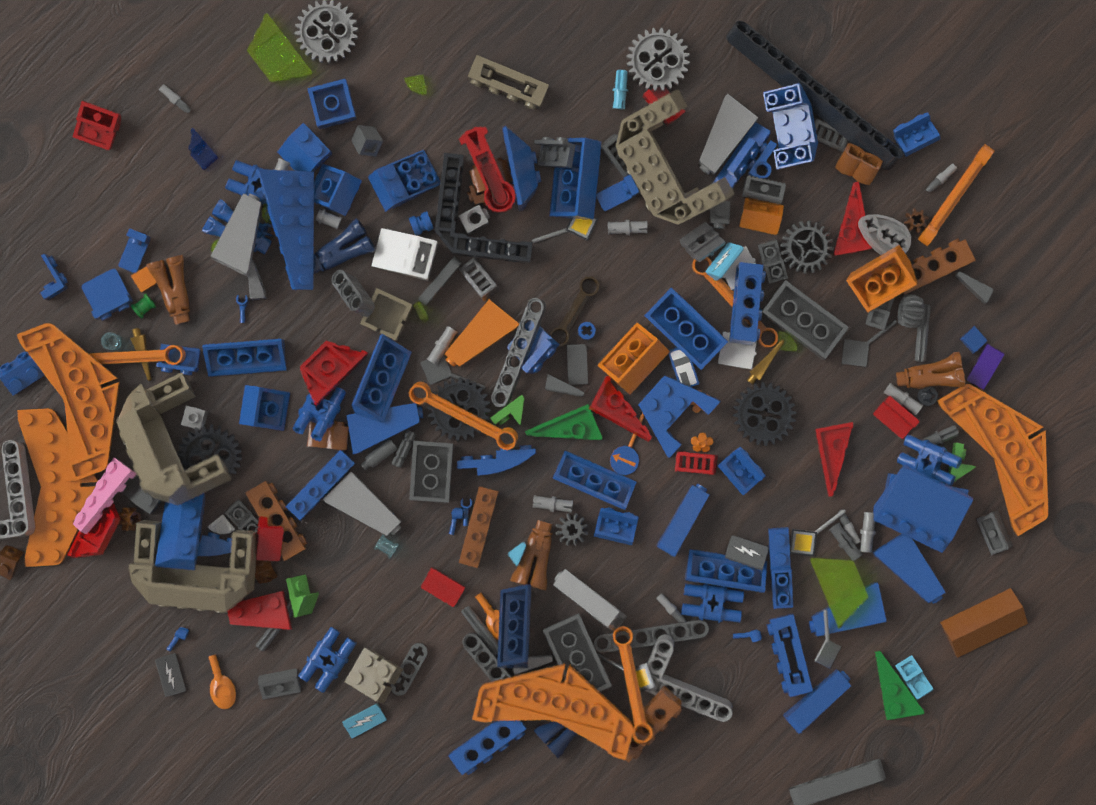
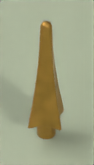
M140 328L132 329L134 337L130 339L136 351L147 350L145 334L141 335ZM141 362L146 378L150 381L152 378L148 362Z
M783 339L779 341L764 359L749 371L751 375L747 381L752 385L757 379H762L774 356L785 341Z

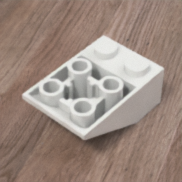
M381 228L372 266L428 281L438 242Z

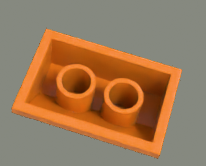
M900 245L853 271L846 280L867 312L917 285L911 262Z
M636 323L597 366L630 395L670 351L655 336Z

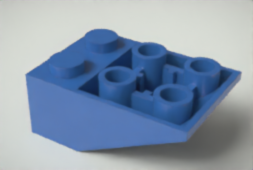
M424 149L376 169L368 176L385 212L441 184Z

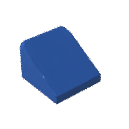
M975 326L960 338L972 354L988 341Z

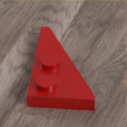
M855 182L852 185L834 249V256L872 249L858 226L860 218L865 216L859 182Z
M606 376L589 409L649 442L652 438L649 430L638 420L636 412L624 400L622 393L613 386L611 378Z
M853 422L815 429L828 497L833 496L836 490Z

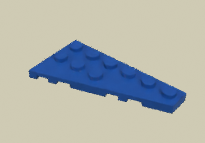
M257 169L256 173L260 178L261 189L266 197L267 209L273 229L280 243V252L284 256L285 268L291 288L293 290H313L314 172Z

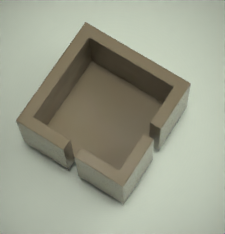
M376 288L372 297L375 305L374 311L368 317L363 316L360 324L375 332H378L380 329V334L398 341L405 326L402 324V321L407 322L414 306Z
M364 648L346 678L345 683L374 701L384 703L392 690L391 686L384 685V683L395 684L403 668L390 660H386L385 657L372 649Z

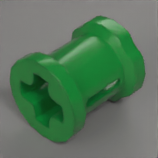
M146 293L139 302L130 305L141 319L144 318V314L149 310L157 307Z

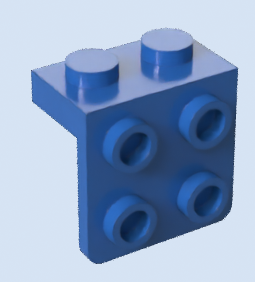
M111 269L82 285V290L93 309L91 313L97 320L101 319V321L112 317V313L124 311L130 307L129 304L133 303L116 269Z
M529 320L525 324V328L531 331L534 328V322ZM541 326L527 361L522 366L526 373H537L543 367V363L547 358H550L555 353V349L560 345ZM524 338L518 341L520 349H524L527 346V341ZM513 339L507 346L508 350H510Z

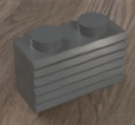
M749 175L745 180L742 196L781 204L786 184L774 182L773 180L770 181L769 179H759Z

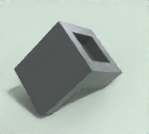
M363 125L357 126L351 140L359 155L377 156L383 143L375 127Z

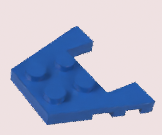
M665 375L638 405L664 452L670 458L682 445L667 431L692 402H695L709 415L721 401Z

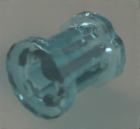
M112 332L105 333L101 338V344L107 350H118L122 345L121 337ZM114 338L115 345H109L108 339Z
M382 534L374 549L382 551L391 559L399 544L391 542Z

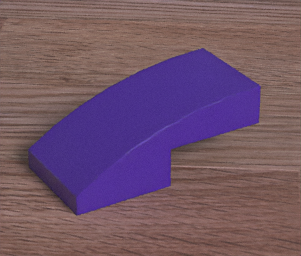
M987 344L969 373L967 381L984 390L1002 360L1004 353Z

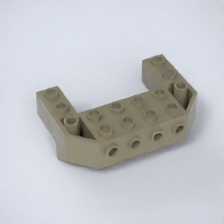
M676 90L623 119L616 148L619 157L627 166L628 174H631L639 193L645 199L647 209L652 212L653 216L679 225L734 195V192L726 177L701 190L696 187L684 193L651 132L664 125L663 120L687 107L679 90Z
M182 372L147 390L142 384L137 386L127 397L117 420L120 437L128 448L126 449L127 454L133 460V468L141 479L140 485L145 493L148 492L153 498L175 505H180L231 480L225 463L218 455L184 471L161 417L162 413L196 397L189 380Z
M143 520L136 524L134 562L129 564L131 582L149 604H157L160 607L176 606L179 609L195 608L198 611L214 610L217 613H227L228 610L235 607L254 590L258 531L237 530L232 533L230 568L196 564L195 570L155 567L162 522Z

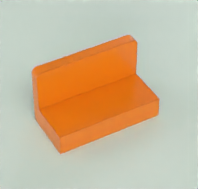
M746 197L739 226L777 235L784 205Z

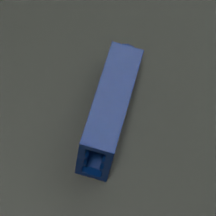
M416 403L390 407L384 422H378L357 414L347 415L353 454L369 449L421 423L420 418H423L422 407H418Z
M699 484L696 487L690 486L658 541L657 547L675 557L709 497V494L706 493V488Z
M900 534L872 552L879 561L925 602H932L934 604L943 598L942 594L945 593L943 587L912 538Z
M877 582L871 583L825 608L828 612L829 634L887 622ZM825 609L812 615V621H809L811 633L814 632L816 636L825 635L823 612Z
M836 669L812 689V692H809L785 712L783 716L800 734L851 687L848 682L851 679L844 671L839 672Z

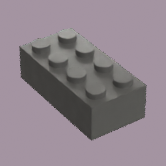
M786 280L762 310L764 317L822 360L827 358L849 328Z
M579 613L543 629L558 665L566 664L563 673L565 680L568 667L571 665L599 692L612 686Z

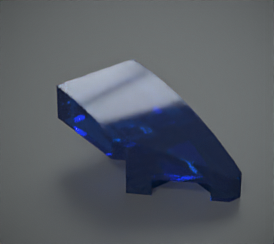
M192 128L190 132L191 142L188 150L191 152L190 155L205 170L219 157L196 130Z

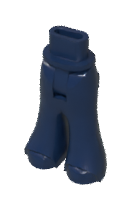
M357 218L338 237L313 254L314 274L321 270L324 272L357 256L376 251L369 236H365L352 246L341 250L347 244L367 234Z
M550 721L533 731L546 744L565 726L558 722ZM567 728L549 743L547 747L559 759L577 733Z

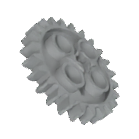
M323 0L322 5L315 1L316 7L314 8L309 4L310 11L302 10L305 16H298L301 24H295L296 28L300 29V31L295 32V35L300 36L296 42L303 43L300 46L301 51L307 49L305 55L309 56L312 54L313 61L319 57L320 63L323 62L324 58L328 64H330L331 58L338 62L339 55L345 59L344 52L351 53L349 46H356L352 39H358V36L353 34L359 31L357 27H353L357 21L350 20L354 16L353 13L346 14L348 7L346 6L341 9L342 4L340 2L334 6L333 0L330 1L329 5H327L325 0ZM323 14H330L331 19L328 22H322L321 16ZM317 20L326 30L329 29L331 34L340 40V43L335 42L328 34H324L323 30L313 21ZM339 26L346 28L345 33L342 35L335 33ZM312 28L318 30V34L315 37L308 36V31ZM331 41L333 46L325 50L323 49V43Z
M653 28L652 34L645 30L644 37L638 34L639 42L636 40L632 41L635 47L628 48L632 54H628L626 58L632 61L628 62L627 66L633 67L629 70V74L635 73L636 75L633 77V80L640 79L639 86L645 83L646 90L653 86L654 92L657 87H660L663 92L664 86L667 85L671 89L672 82L675 85L679 84L677 78L684 79L681 72L687 73L688 69L684 66L689 65L690 61L685 60V58L689 57L690 54L684 53L687 46H681L683 39L676 40L677 33L670 36V30L665 34L663 33V28H660L659 33H656L655 28ZM662 42L665 48L659 51L655 49L654 44ZM668 49H672L670 53L662 58L661 64L656 62L649 70H644V68L654 62L655 56L659 58ZM647 54L650 60L643 63L639 60V56ZM669 57H674L677 60V64L671 66L667 64L666 60ZM659 69L662 72V76L655 78L652 76L651 71Z

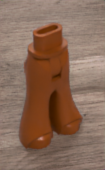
M183 255L166 259L174 288L171 287L164 260L146 264L159 286L165 306L171 314L170 317L173 316L175 325L190 321L188 314L190 312L189 299L184 280Z
M954 352L947 358L935 363L905 368L904 372L896 373L898 387L907 386V388L917 389L931 386L965 387L960 352Z
M537 520L536 527L532 529L533 531L526 543L520 563L511 576V582L527 585L531 566L536 556V564L530 585L531 587L546 591L547 563L553 534L550 533L552 524Z

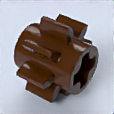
M913 208L912 215L909 213L905 214L908 221H905L904 224L909 225V232L912 229H916V232L919 233L920 226L923 228L927 227L924 222L929 217H924V210L916 212V209ZM916 216H918V217H919L918 221H919L920 223H917L916 225H914V224H913L914 220H913L912 218H915Z
M123 507L122 511L118 513L120 517L118 524L122 526L121 530L135 531L136 524L141 521V514L136 512V508Z

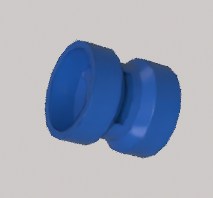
M427 211L421 213L418 217L413 216L409 218L415 236L422 234L425 230L431 231L434 229Z

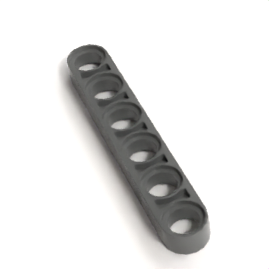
M533 298L527 303L492 393L491 399L495 406L505 407L511 402L523 371L522 366L527 361L546 312L547 306L542 299ZM538 301L541 304V310L535 313L532 310V305ZM528 320L534 322V328L531 331L525 328V323ZM521 338L527 341V346L524 349H520L518 346V341ZM514 356L520 359L518 367L511 365V359ZM508 374L513 378V382L509 386L504 383V377ZM501 392L506 396L503 404L497 401V395Z
M693 620L631 630L633 634L631 648L655 645L657 641L655 633L659 629L665 630L666 635L671 636L674 642L705 637L709 627L705 621ZM696 624H704L705 631L703 634L695 633L694 627ZM678 626H683L686 630V634L683 637L675 635V629ZM620 631L616 634L615 638L617 639L619 635H625L629 641L630 635L626 631ZM639 632H644L647 635V640L644 643L636 641V635ZM613 633L598 635L594 640V647L599 652L619 650V647L613 641ZM600 638L608 640V646L605 649H600L597 646V641Z

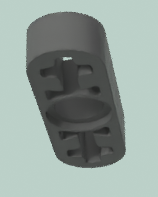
M453 257L418 300L427 306L459 269L462 262Z
M423 643L412 645L400 666L403 668L401 674L405 678H410V681L405 680L403 683L405 689L397 691V687L391 684V691L395 695H403L407 692L424 662L428 649ZM420 646L423 648L422 652L424 655L418 656L416 660L420 661L418 665L415 661L408 660L409 656L413 658L416 653L413 651L414 648L418 649ZM407 663H411L415 667V671L411 675L404 672V666ZM399 677L396 683H399L402 677Z

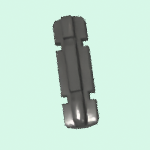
M410 430L406 431L405 439L402 440L396 452L397 456L392 461V464L398 468L402 467L403 459L406 458L412 446L411 442L416 437V434Z

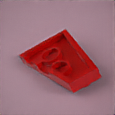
M283 591L241 601L227 611L231 625L292 630Z

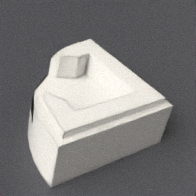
M221 515L208 526L211 531L218 534H228L236 530L224 515Z

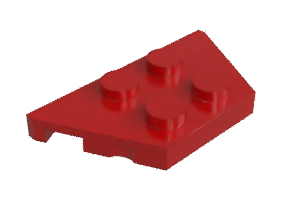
M325 341L300 366V372L314 404L317 406L367 357L368 353L363 350L361 352L351 350L348 346H340L336 343Z
M114 503L102 510L101 518L87 534L79 530L67 554L68 556L80 558L103 555L120 521Z

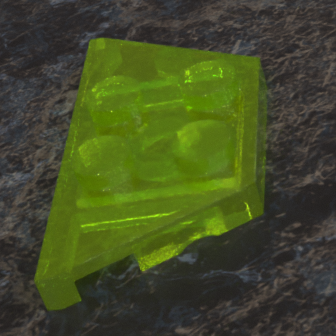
M268 13L264 14V19L259 29H257L247 52L272 83L312 75L313 72Z
M811 558V564L839 629L857 611V608L869 598L854 561Z

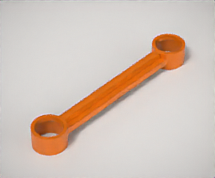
M986 144L982 146L968 169L917 240L926 246L931 243L940 227L995 150Z
M706 257L705 260L709 262L710 266L712 262L709 257ZM694 259L692 263L694 273L704 276L732 307L734 291L731 290L722 278L715 281L706 272H698L695 268L696 260ZM743 319L749 326H751L749 320ZM758 321V329H760L759 344L765 348L774 346L778 341L777 332L772 328H767L761 321ZM765 331H771L775 335V341L770 345L763 344L761 340V335Z
M170 345L165 350L89 353L101 364L166 361L171 365H179L186 357L185 350L178 345ZM173 348H177L181 354L180 359L175 363L169 359V351Z
M425 382L415 383L409 391V397L414 403L422 404L426 402L496 439L498 446L504 450L512 449L518 440V434L514 429L509 427L501 429L432 393L429 385ZM414 388H423L426 392V397L423 399L416 397ZM508 433L512 435L514 442L512 444L504 443L501 440V434Z
M621 626L614 631L613 641L620 650L635 724L633 739L638 744H647L652 739V728L646 723L631 650L633 634L629 628ZM619 631H626L630 635L627 643L620 644L616 641V634ZM639 727H645L650 732L649 737L644 741L638 740L635 736V731Z

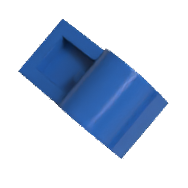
M771 140L768 144L764 142L758 152L761 154L758 160L753 159L747 168L750 170L748 176L758 177L759 179H767L769 177L771 166L766 160L777 146L776 143ZM757 167H765L767 174L765 176L758 175Z

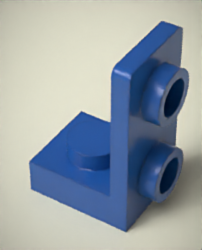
M630 174L624 177L621 182L597 193L596 198L603 211L606 212L639 195V190Z
M129 228L126 236L130 238L118 266L136 273L151 237Z
M43 254L41 257L56 280V283L51 282L43 287L44 290L40 292L45 300H50L68 289L66 286L68 281L62 272L59 273L56 266L58 265L52 256L49 257L47 254Z

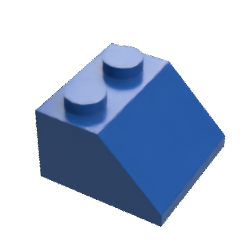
M304 123L287 138L277 152L285 161L291 163L290 166L294 171L314 172L332 155V152Z
M322 164L314 181V203L346 216L362 180L345 171Z
M245 385L239 424L284 431L290 392Z

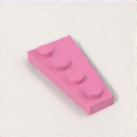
M113 458L107 465L101 479L96 483L92 494L86 499L84 507L75 517L73 525L81 532L87 534L101 518L102 510L111 506L114 502L113 497L118 491L122 492L126 487L124 483L129 477L133 479L136 473L120 460Z

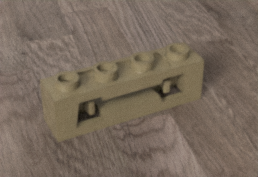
M476 55L468 74V80H471L470 84L479 88L483 85L489 88V92L496 95L500 93L507 95L506 98L510 101L517 103L519 100L524 102V106L532 110L541 108L549 89V84ZM492 70H494L496 74L499 76H502L523 86H525V84L528 85L524 90L525 93L522 94L521 91L518 89L498 82L494 79H492L491 81L487 80L482 76L491 79L493 74Z

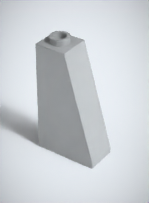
M729 94L725 96L698 162L701 165L699 168L707 175L710 173L714 175L758 119L756 115Z
M253 194L248 196L242 195L211 254L212 260L247 277L250 273L262 211V204L259 202L260 198Z
M350 472L323 499L331 506L386 536L390 533L394 535L401 528L399 524L402 521L353 472Z
M566 569L563 572H559L555 577L556 582L553 584L555 587L611 630L615 631L627 618V615Z

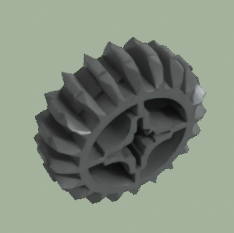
M800 221V228L793 224L792 229L794 232L787 229L786 233L789 237H782L787 243L780 245V247L786 248V250L781 252V255L788 254L784 262L791 260L792 263L789 267L792 268L794 265H797L796 272H799L801 267H803L804 274L807 273L808 268H810L811 273H814V266L821 270L822 266L820 263L823 265L828 264L824 258H832V255L827 253V251L834 250L833 247H828V244L833 243V240H826L830 233L827 232L823 235L824 226L818 230L817 222L811 227V221H807L806 227H804L803 221ZM810 232L806 240L794 239V236L798 233ZM815 235L821 240L823 250L815 246ZM810 240L809 244L811 246L809 247H812V250H808L804 254L805 251L802 245H805ZM791 244L800 250L799 260L793 255ZM808 254L820 256L815 262L804 263Z

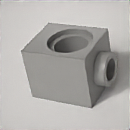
M480 205L459 215V218L469 235L488 225L487 219L490 216L485 207L481 209ZM473 214L481 216V221L478 224L470 222V217Z
M186 406L181 425L191 428L197 427L199 430H202L208 411Z

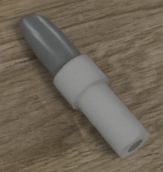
M165 84L160 87L159 90L174 105H177L185 113L191 111L188 105L181 100V97L172 92Z
M951 164L931 182L926 190L933 192L947 181V178L957 170V167Z
M844 513L839 519L843 524L845 532L853 538L852 541L856 545L861 540L854 530L853 524Z
M662 593L656 598L678 622H687L677 610V607Z

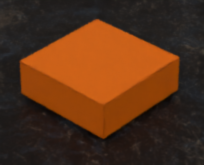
M147 266L131 276L141 293L157 284Z

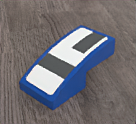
M678 347L670 349L668 355L677 381L689 387L698 385L699 381L692 361Z

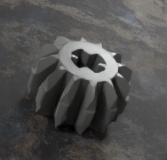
M912 294L904 295L901 298L899 309L897 310L898 323L901 326L917 328L921 324L924 313L923 298Z
M567 513L568 521L560 517V521L564 524H556L557 528H562V531H557L556 535L563 534L564 536L559 541L562 542L567 538V546L570 545V540H573L574 546H577L576 539L578 538L581 542H584L580 535H588V532L582 531L583 528L588 527V524L581 526L580 523L585 520L583 517L576 521L578 514L575 513L573 520H571L570 514ZM570 524H574L575 528L578 529L576 534L573 532L574 535H569V531L566 530Z

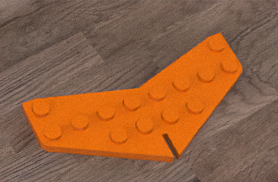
M45 323L17 334L21 346L29 353L65 403L70 455L69 464L73 481L105 470L109 464L120 382L104 388L101 385L118 378L54 324Z
M965 384V387H959L937 400L941 409L994 458L1011 526L1016 535L1019 536L1046 520L1048 517L1046 430L1031 439L1028 438L1029 435L1040 430L1043 426L971 384Z
M48 408L17 410L18 422L41 486L34 515L35 531L29 537L25 554V567L59 565L64 561L79 530L73 525L75 517L80 513L86 499L96 487H82L81 483L98 482V478L93 474L73 481L70 473L67 429L55 410Z
M566 664L485 683L479 690L472 720L479 722L508 720L555 721L607 750V753L612 756L626 760L634 728L633 723L571 665L568 667L565 682L562 681Z

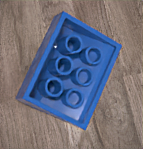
M903 465L874 505V521L943 553L954 538L973 498Z

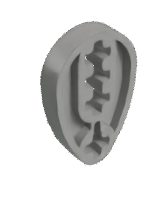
M878 214L866 215L860 218L858 226L863 237L880 255L898 246L899 244L896 242L902 241L901 245L905 253L909 250L911 235L903 223L891 217ZM870 220V225L872 227L867 228V223L865 221ZM886 231L885 235L888 237L882 238L883 234L881 232ZM890 236H894V238H893V240L895 241L894 243H890V242H891V239L889 238Z

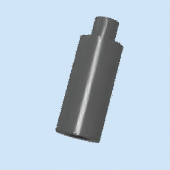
M389 438L365 457L366 461L361 466L364 470H367L369 467L375 468L398 450V448Z

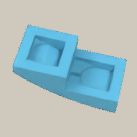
M912 655L895 665L916 700L934 690Z

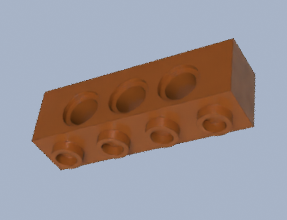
M958 238L948 243L949 247L944 250L939 247L931 251L932 256L925 258L923 255L914 259L912 268L919 271L920 277L917 280V285L901 293L902 296L976 261L966 239L960 242ZM948 252L953 253L955 256L953 263L948 262L946 259ZM930 261L937 263L938 268L936 271L929 269L928 263Z
M264 481L247 491L246 495L258 516L267 517L268 526H278L274 524L273 517L276 514L282 516L283 522L279 526L283 527L284 532L289 531L293 535L291 542L282 540L281 556L286 561L307 549L305 546L307 541L302 533L298 534L296 531L297 524L292 516L289 518L285 512L288 508H286V504L282 499L279 501L276 493L278 491L275 485ZM266 497H270L273 500V505L269 509L263 505V500Z
M479 486L459 563L476 568L479 567L499 491Z
M665 686L643 708L646 723H650L653 726L652 739L647 744H638L631 740L626 757L628 763L633 758L637 759L643 751L642 748L645 745L649 746L655 740L656 733L664 731L669 724L668 721L672 717L676 718L682 711V701ZM663 709L666 713L660 715L656 710ZM639 727L635 731V736L641 741L646 740L650 735L649 730L645 727Z

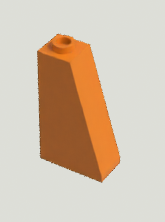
M489 299L446 351V361L453 367L456 365L459 367L463 366L517 329L519 323Z

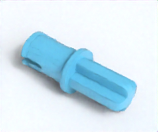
M626 70L616 71L615 88H613L614 109H625L626 92H628V89H626Z

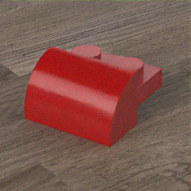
M81 101L73 138L106 150H111L116 132L120 128L121 114L86 101Z

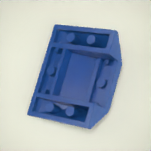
M502 127L519 211H523L538 189V183L541 182L540 173L535 171L534 164L537 163L536 154L531 152L530 147L508 127Z

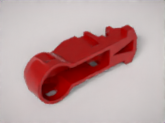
M475 127L465 131L459 138L461 145H467L486 188L484 192L486 205L494 212L504 213L509 211L516 202V193L514 188L504 181L497 162L493 157V153L485 138V135L488 134L487 128Z

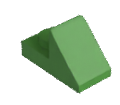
M522 395L490 419L495 425L497 423L502 425L510 419L508 415L512 414L521 426L524 397Z
M953 443L951 454L964 460L966 456L964 444ZM961 464L957 469L949 466L948 473L956 476V481L976 466Z
M306 575L286 579L294 617L311 614L319 592L310 594Z

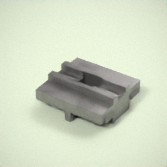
M704 222L682 237L680 244L693 259L701 262L709 255L712 257L716 250L725 245V241L718 232L716 233L713 230L712 226Z

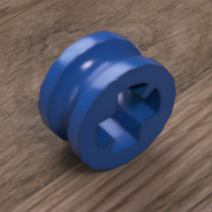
M583 322L580 324L578 334L582 339L589 340L595 335L596 330L592 323ZM583 326H590L592 328V330H590V332H592L590 336L588 334L583 335L581 333L583 332V330H581Z

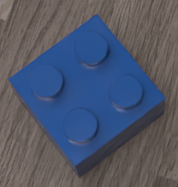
M346 79L307 88L319 130L357 120Z

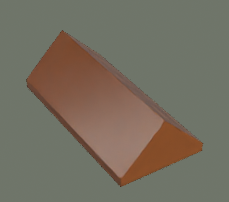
M1009 588L941 621L940 624L958 658L1028 624L1023 606L1012 589Z

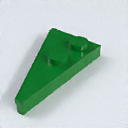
M588 404L525 431L527 436L590 440L603 439Z
M875 651L886 720L924 714V710L881 651Z

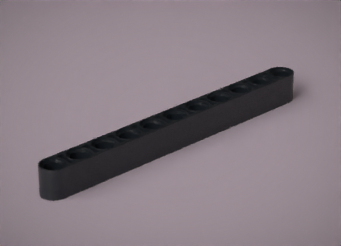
M737 21L726 35L727 41L782 87L801 84L811 103L812 111L852 144L880 158L883 161L881 164L883 169L891 170L902 158L903 153L897 145L744 21Z

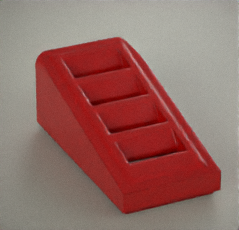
M677 451L675 471L715 475L718 455ZM683 456H686V468H682ZM691 457H694L693 468H690ZM699 458H702V468H701V469H698V466H699ZM707 458L710 459V470H706Z

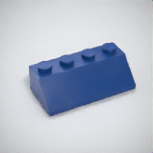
M566 138L569 143L576 145L572 168H554L550 216L594 219L601 141L589 138Z
M205 492L180 505L165 502L155 567L195 570L206 500Z

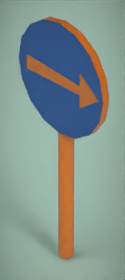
M643 413L641 414L639 419L641 424L645 417ZM633 434L628 446L618 447L612 452L610 464L616 473L628 475L638 467L639 457L636 451L632 449L637 435Z

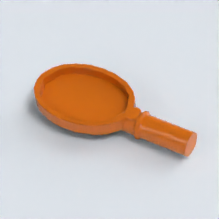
M479 593L475 598L484 609V612L487 613V628L492 636L498 640L500 610H493L483 594Z
M214 654L208 656L214 674L210 684L211 698L219 708L228 709L235 703L236 689L231 679L221 674L217 656Z

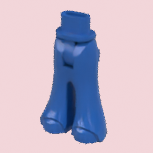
M220 199L212 215L228 223L234 211L227 203ZM210 216L202 232L221 237L226 226ZM259 229L254 252L259 251L265 255L272 241L267 239L266 235Z

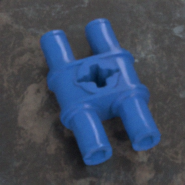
M236 160L232 171L247 176L249 180L246 184L229 178L225 189L237 193L241 197L243 194L247 196L253 194L260 198L259 202H261L262 206L264 204L268 206L262 189L258 188L256 190L254 186L255 182L258 183L260 181L256 170L263 168Z
M336 388L330 400L323 399L317 406L314 404L311 395L308 394L303 407L298 411L299 417L293 426L294 432L303 434L309 421L317 423L311 433V437L316 441H321L327 428L332 427L334 418L340 412V404L346 392L341 388Z
M907 435L903 445L918 451L919 456L916 459L902 452L897 459V463L917 470L945 485L952 486L956 476L941 470L940 465L943 462L957 469L961 465L962 458L947 452L945 447H939L930 443V440L922 441Z
M707 583L703 584V586L685 584L684 595L700 597L702 604L683 603L681 615L699 617L702 621L703 619L718 621V623L723 620L741 621L742 611L724 609L723 603L725 601L743 603L744 591L730 590L725 586L707 585ZM714 595L718 605H715L711 612V606L707 602L711 601Z
M332 626L323 639L316 642V647L310 656H307V663L298 675L301 679L308 682L317 668L323 669L324 673L315 685V688L322 693L326 691L333 679L339 677L338 674L344 665L348 663V656L357 644L347 637L340 649L333 651L331 647L340 632ZM328 655H330V660L332 661V664H324L323 662L325 659L322 657H327Z

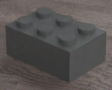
M413 441L409 500L450 503L453 443Z

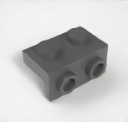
M542 137V140L534 141V144L541 146L538 160L539 166L572 168L576 145L569 143L568 139L557 137L554 140L553 138Z

